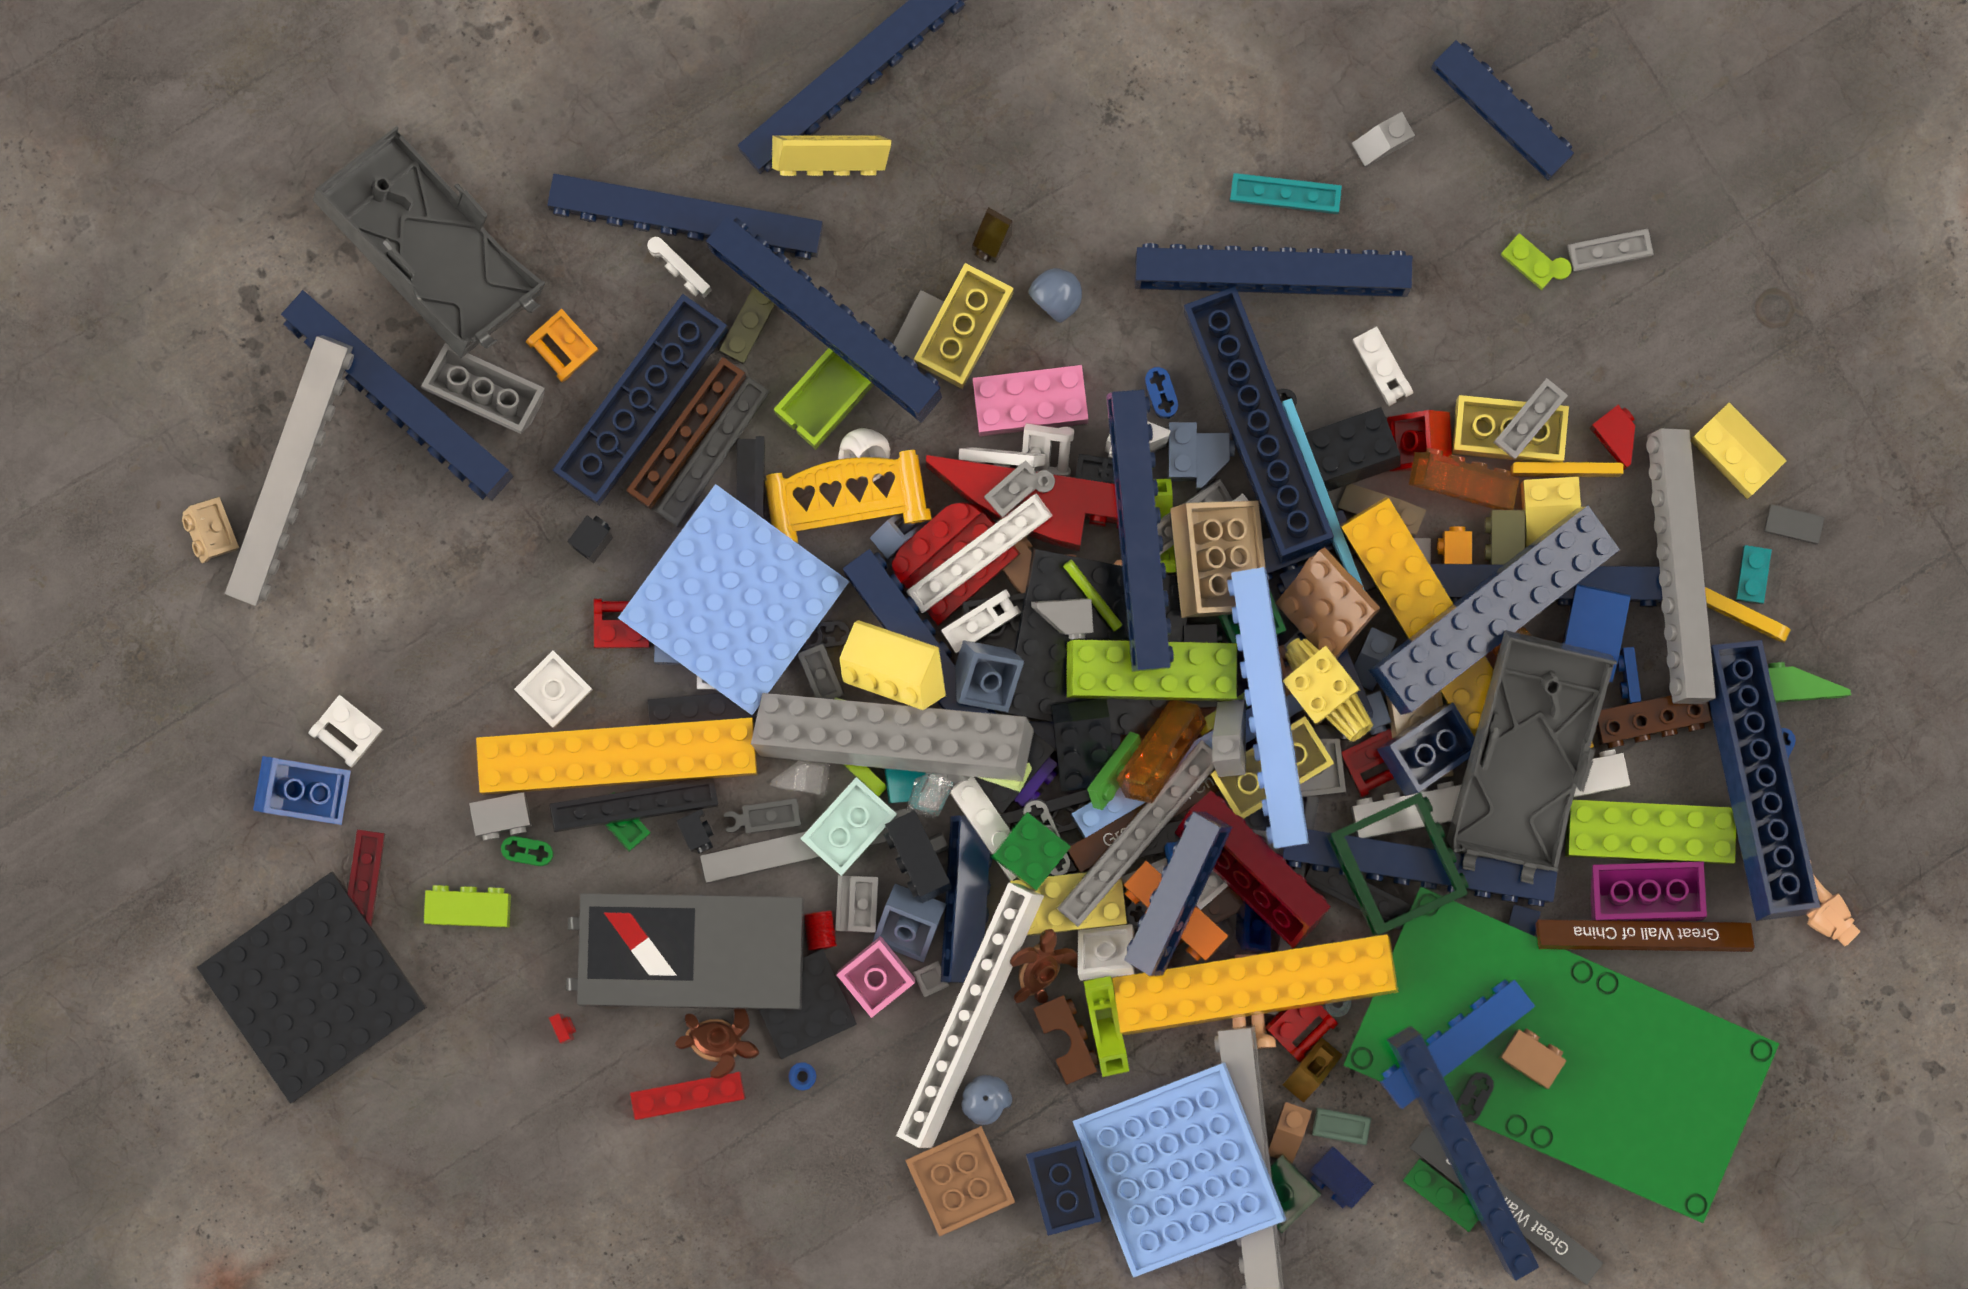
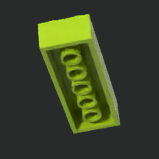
M1071 640L1067 642V698L1232 701L1237 699V643L1168 642V646H1172L1174 660L1170 662V668L1132 672L1129 641Z
M1588 800L1572 801L1566 826L1565 857L1704 862L1705 864L1725 865L1735 863L1736 825L1731 807Z

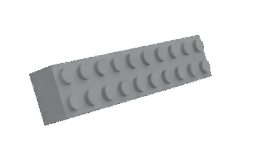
M762 693L751 745L761 757L1023 781L1034 729L1028 719L1021 716L934 708L921 710L912 706Z

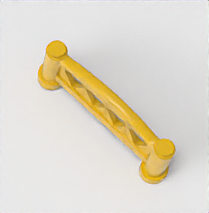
M906 450L899 452L900 457L895 460L877 457L846 458L810 467L789 478H783L782 473L766 475L765 486L771 525L798 543V531L903 514L904 524L932 520L930 509H926L919 457L916 455L915 450ZM887 472H892L895 475V480L886 498L873 483V477L876 474L884 476ZM864 476L868 479V485L859 502L847 488L846 483L851 478L858 480ZM839 481L842 488L833 507L820 492V486L823 483L831 485L833 482ZM807 486H813L815 494L806 511L794 498L793 492L796 488L804 490Z

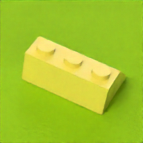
M1730 402L1691 439L1692 444L1747 499L1787 461Z

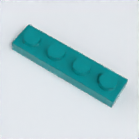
M1233 173L1230 202L1338 214L1342 185Z

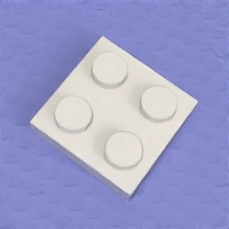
M552 651L514 690L555 728L593 689Z
M1133 924L1078 930V976L1080 981L1107 976L1116 977L1135 974V967L1124 961L1127 954V946L1134 938Z

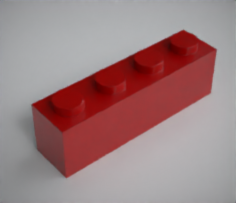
M741 1072L730 1073L722 1078L715 1079L709 1077L630 1093L635 1120L746 1099Z

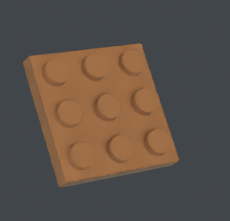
M1326 548L1316 553L1275 603L1319 651L1327 646L1336 659H1338L1380 609L1375 601Z
M982 1126L905 1160L939 1237L1015 1203Z

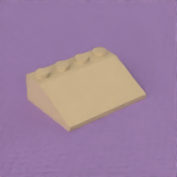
M1259 501L1185 503L1170 508L1181 618L1232 614V607H1236L1235 596H1230L1227 580L1232 579L1231 572L1265 568Z

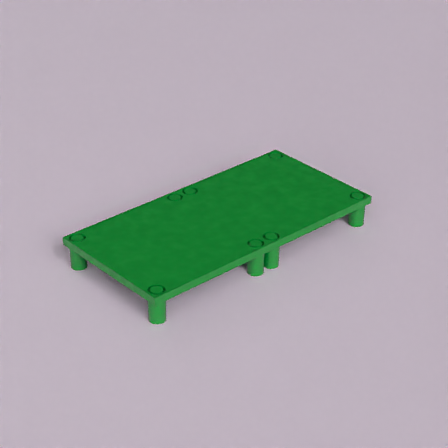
M1420 887L1410 911L1442 896ZM1455 901L1404 923L1392 951L1398 993L1372 997L1343 1066L1380 1082L1384 1079L1382 1073L1394 1064L1400 1067L1387 1041L1388 1038L1412 1026L1421 1034L1426 1045H1428L1427 1038L1438 1030L1443 1034L1451 1027L1448 1022L1460 1013L1464 1017L1473 1010L1470 1006L1482 996L1487 1000L1495 994L1493 988L1501 981L1506 979L1509 983L1511 980H1515L1535 1007L1443 1077L1455 1102L1457 1103L1472 1075L1482 1072L1486 1073L1492 1078L1494 1088L1480 1116L1473 1123L1693 1220L1704 1223L1779 1043L1565 949H1538L1537 937ZM1525 1028L1540 1037L1538 1039L1539 1043L1545 1047L1551 1044L1563 1052L1561 1057L1567 1061L1549 1089L1543 1088L1499 1059V1056L1516 1030L1524 1032ZM1482 1077L1481 1080H1474L1473 1084L1477 1086L1473 1094L1477 1097L1481 1090L1488 1089V1086L1485 1084V1078ZM1471 1098L1469 1104H1462L1460 1107L1464 1111L1462 1116L1465 1118L1468 1115L1475 1114V1111L1472 1109V1105L1475 1102L1473 1098Z

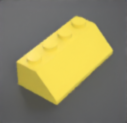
M772 135V168L780 171V175L795 176L796 171H807V175L821 176L823 171H834V175L840 176L850 175V171H860V175H877V171L885 170L891 140L880 135Z
M860 620L854 623L839 658L844 683L921 710H925L946 696L939 647Z

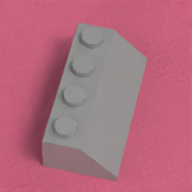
M447 343L444 344L421 385V389L520 434L534 420L542 405L545 389L469 353L460 358Z

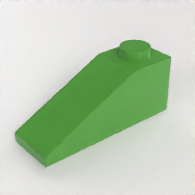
M1785 662L1768 664L1776 703L1845 698L1851 695L1850 689L1796 667H1785Z

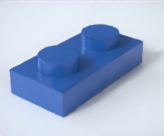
M1634 647L1622 648L1617 662L1618 671H1623L1624 682L1620 683L1621 697L1626 699L1627 704L1641 702Z

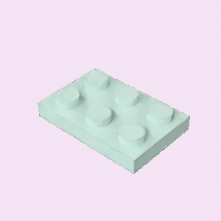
M856 777L800 839L842 876L886 828L885 824L892 821L897 814Z

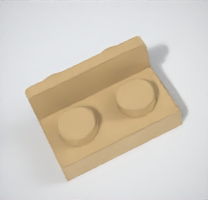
M220 497L191 505L183 512V526L187 532H190L193 540V552L200 558L201 563L208 562L213 557L236 551L239 548Z

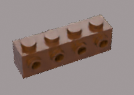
M1671 695L1603 709L1600 712L1596 730L1599 744H1607L1608 749L1624 746L1623 740L1634 738L1635 743L1651 740L1650 735L1661 733L1663 738L1677 735V729L1688 727L1689 732L1705 729L1704 724L1710 722L1711 718L1707 702L1703 704L1672 703Z

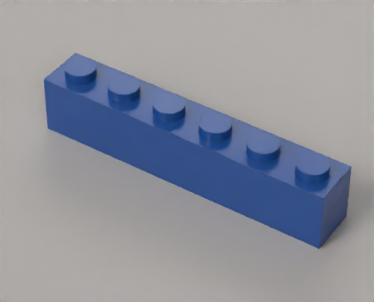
M1504 979L1493 988L1495 994L1487 1000L1482 996L1470 1006L1473 1010L1464 1017L1460 1013L1448 1022L1451 1027L1443 1034L1438 1030L1426 1039L1429 1043L1427 1047L1442 1077L1450 1073L1535 1007L1515 980H1511L1508 983ZM1394 1064L1382 1073L1384 1079L1380 1083L1400 1109H1403L1416 1099L1401 1066L1397 1067Z

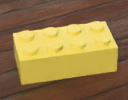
M965 263L921 344L914 361L919 367L963 389L1007 307L1014 288Z
M1459 395L1456 400L1452 454L1514 460L1493 442L1526 402ZM1560 405L1515 460L1563 462L1569 406Z
M1306 716L1291 724L1300 784L1334 764ZM1253 748L1246 751V775L1218 777L1216 770L1210 773L1232 811L1243 819L1262 808V800L1266 799L1265 788L1260 789L1257 772H1262L1261 761L1255 760Z
M1087 872L1047 877L1036 891L1044 895V898L1027 936L1040 935L1046 929H1053L1055 933L1126 925L1122 877L1079 927L1056 908ZM1021 880L1010 881V883L1022 884L1028 887Z

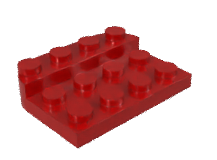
M961 502L945 507L900 547L892 562L895 576L901 584L903 583L907 589H910L996 523L978 505ZM1012 546L928 609L927 613L937 625H941L963 605V602H967L1021 553L1015 546Z

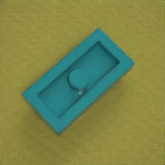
M1743 546L1735 600L1764 604L1772 549Z

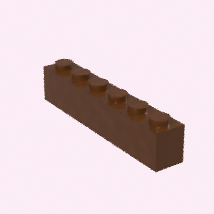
M722 357L626 490L631 497L651 510L739 389L746 378L745 372Z

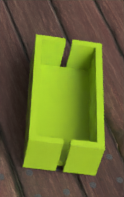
M828 348L774 408V412L791 429L794 430L797 427V434L816 450L869 392L874 384Z

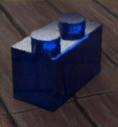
M1333 1146L1309 1170L1313 1174L1310 1179L1322 1190L1326 1186L1333 1193L1331 1199L1342 1209L1345 1206L1352 1209L1374 1185Z

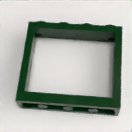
M1421 793L1327 835L1373 937L1468 894L1466 890L1469 887L1464 874L1462 872L1458 873L1454 865L1457 862L1456 856L1450 847H1446L1442 839L1445 837L1443 828L1439 822H1434L1431 812H1433L1432 805L1426 796L1423 797ZM1415 805L1455 891L1384 923L1345 836Z

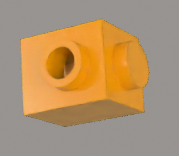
M1453 526L1449 527V531L1443 532L1442 538L1437 540V554H1442V564H1472V531H1465V527Z

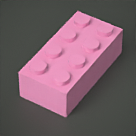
M1082 365L973 378L979 437L1022 432L1026 423L1053 428L1088 424Z

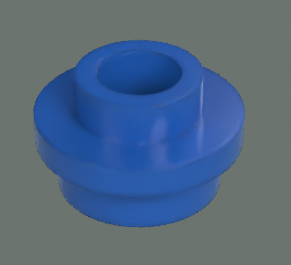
M797 1063L789 1071V1082L798 1090H807L816 1081L815 1069L810 1064ZM800 1071H805L808 1074V1079L805 1082H800L797 1078Z

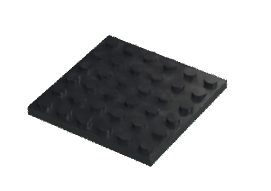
M1033 549L1014 648L1015 654L1024 660V664L1009 711L1004 713L1053 722L1052 705L1098 700L1092 698H1067V642L1071 640L1129 641L1122 566ZM1073 560L1122 623V626L1113 631L1092 604L1093 633H1085V638L1069 639L1068 634L1059 633L1032 608L1031 602L1087 598L1063 567L1068 561ZM1166 574V578L1162 579L1163 590H1167L1168 607H1165L1166 618H1169L1171 622V634L1168 635V642H1183L1184 625L1187 623V618H1181L1177 576ZM1107 699L1111 733L1128 735L1129 732L1139 734L1140 738L1164 742L1172 700Z
M334 872L324 876L197 967L290 1104L427 1008Z

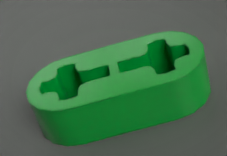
M510 836L501 845L502 855L507 860L513 862L546 866L554 857L552 847L543 841ZM513 841H517V846L526 848L525 853L516 852L515 856L511 857V853L506 850L507 845H512ZM540 846H544V851L548 853V857H544L542 862H538L537 856L529 854L530 849L537 851L540 849Z

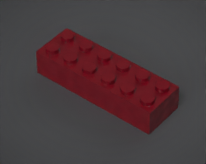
M1212 791L1208 792L1188 811L1176 829L1175 834L1181 839L1185 830V821L1193 812H1207L1230 825L1232 830L1213 871L1294 949L1316 928L1331 906L1320 893H1316L1307 884L1302 875L1290 868L1286 860L1267 845L1262 836L1254 833L1247 826L1246 821L1227 806L1223 798L1216 796Z

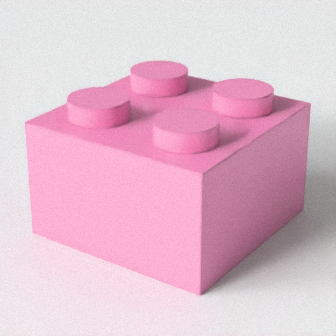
M881 936L841 967L836 974L871 1018L915 983V977Z

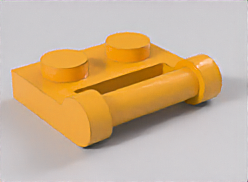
M562 308L526 340L527 345L530 348L534 347L557 373L556 377L561 382L566 381L580 366L599 351ZM547 334L571 360L567 366L542 341Z

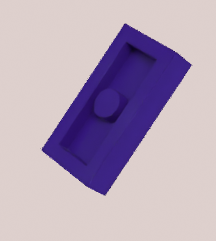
M1049 757L1014 799V802L1023 808L1029 800L1037 799L1041 795L1037 791L1043 783L1049 785L1058 774L1055 770L1058 764Z

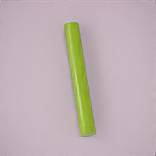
M1073 560L1064 564L1063 567L1087 598L1092 600V604L1112 630L1116 631L1119 629L1122 623Z

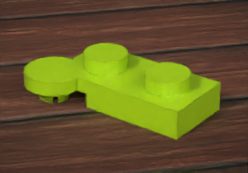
M1520 233L1501 253L1504 259L1541 290L1552 278L1563 280L1571 273L1572 267L1568 260L1556 258L1551 261Z

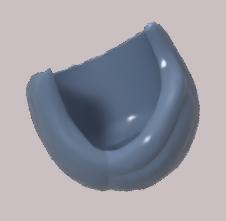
M1053 268L1043 272L1033 281L1028 289V294L1058 323L1069 318L1078 309L1082 300V288L1079 280L1071 272L1060 268Z
M980 1075L966 1085L962 1094L963 1100L961 1101L962 1111L975 1124L988 1125L1000 1117L1004 1108L1011 1107L1012 1095L1009 1092L1008 1085L1001 1078L991 1075Z

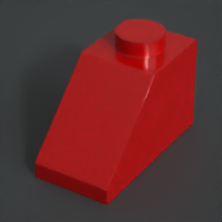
M1617 405L1592 424L1590 430L1617 463L1623 464L1624 471L1631 465L1635 434L1633 421L1635 419L1626 407L1622 409Z

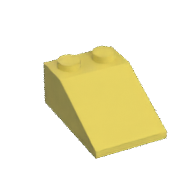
M1579 477L1523 480L1520 486L1522 510H1525V548L1575 509L1581 507Z

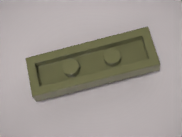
M752 288L719 350L720 353L742 364L746 362L775 307V304L756 288Z

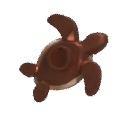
M1046 929L1041 933L1039 944L1034 947H1027L1011 958L1010 964L1012 967L1020 965L1018 978L1021 989L1014 995L1016 1003L1024 1002L1031 995H1035V999L1039 1003H1046L1048 995L1045 988L1057 977L1060 964H1068L1078 968V954L1073 949L1063 948L1054 950L1057 944V935L1053 929Z
M734 1009L735 1019L732 1025L720 1019H710L699 1023L695 1015L686 1014L685 1023L689 1029L686 1032V1036H681L675 1042L676 1047L679 1049L691 1047L703 1059L719 1062L710 1072L712 1078L716 1079L726 1076L734 1069V1058L739 1055L746 1059H753L759 1055V1050L753 1043L741 1041V1037L750 1025V1019L745 1009Z

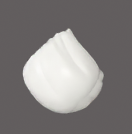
M859 428L844 436L840 444L838 458L877 457L890 459L891 449L888 440L882 434L871 429ZM876 474L873 477V482L880 479L882 475Z

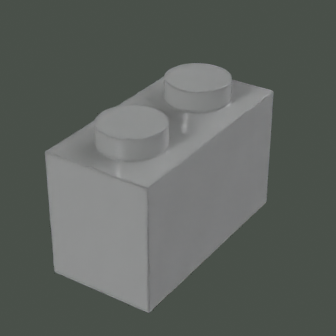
M524 792L469 803L475 836L483 837V841L500 838L499 833L510 831V835L526 833V827L532 826L527 797Z

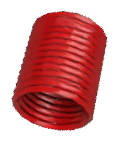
M832 911L804 914L808 950L837 946Z

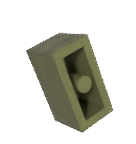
M1491 510L1489 517H1485L1484 531L1489 533V544H1485L1484 559L1489 561V565H1504L1525 549V510Z

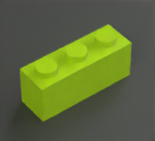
M433 885L432 891L425 890L424 924L509 928L511 894L504 893V888H488V893L477 892V887L462 886L460 887V892L449 891V886Z

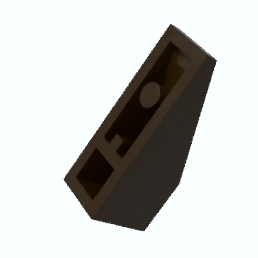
M988 207L972 244V250L975 251L974 255L986 263H989L990 260L996 263L1012 236L1013 221Z

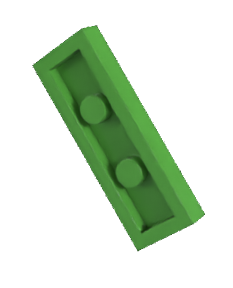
M1129 732L1087 788L1093 808L1103 810L1108 802L1114 798L1122 783L1128 779L1137 763L1143 759L1145 752L1139 734Z

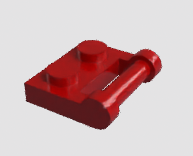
M594 598V648H650V641L623 621L603 620V612H622L630 601H603L602 598Z
M1390 729L1341 752L1342 759L1361 797L1368 795L1370 790L1395 779L1389 769L1365 781L1361 776V773L1384 763L1377 749L1392 739Z
M1321 1005L1280 1011L1265 1028L1293 1058L1301 1063L1305 1058L1304 1055L1330 1028L1333 1030L1339 1023ZM1319 1016L1323 1021L1295 1047L1292 1042Z

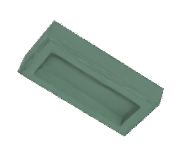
M1316 1108L1311 1135L1367 1145L1371 1118Z

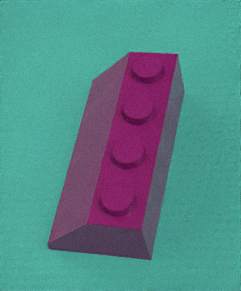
M1704 862L1592 865L1590 896L1592 920L1703 921L1707 917Z

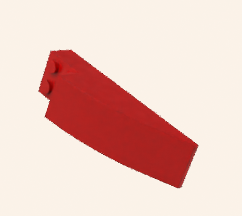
M926 455V468L967 502L983 508L996 521L999 522L1003 519L987 502L984 496L1013 472L1014 468ZM1053 475L1055 485L1051 491L1042 493L1035 489L1013 509L1015 510L1034 494H1037L1053 516L1027 536L1075 551L1080 550L1084 519L1090 520L1089 524L1093 526L1105 527L1106 523L1117 524L1116 528L1119 529L1115 484Z

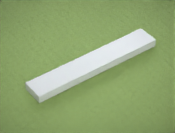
M1034 494L906 592L917 604L921 613L926 612L1053 515L1040 497Z

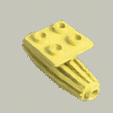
M1297 638L1290 642L1286 647L1288 651L1285 653V657L1293 673L1286 677L1283 682L1314 723L1318 724L1326 718L1351 742L1360 739L1370 731L1373 723L1356 694L1360 689L1328 647L1325 646L1319 651L1307 639L1300 640Z

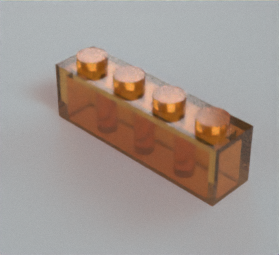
M1427 448L1426 452H1415L1409 485L1494 510L1514 509L1520 478L1510 476L1509 470L1501 468L1490 470L1487 469V464L1475 461L1469 464L1461 456H1442L1443 451Z
M1177 700L1169 701L1116 779L1125 798L1147 803L1154 802L1207 724L1197 704Z

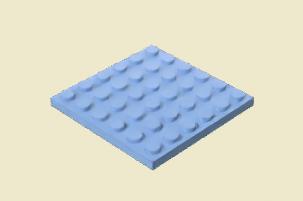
M715 484L618 618L749 714L753 715L760 705L762 693L770 692L850 581Z
M1225 1062L1073 1121L1133 1278L1287 1220Z

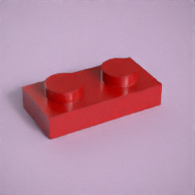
M560 1013L549 1017L560 1043L566 1044L574 1040L573 1033L576 1032V1029L570 1017H564Z

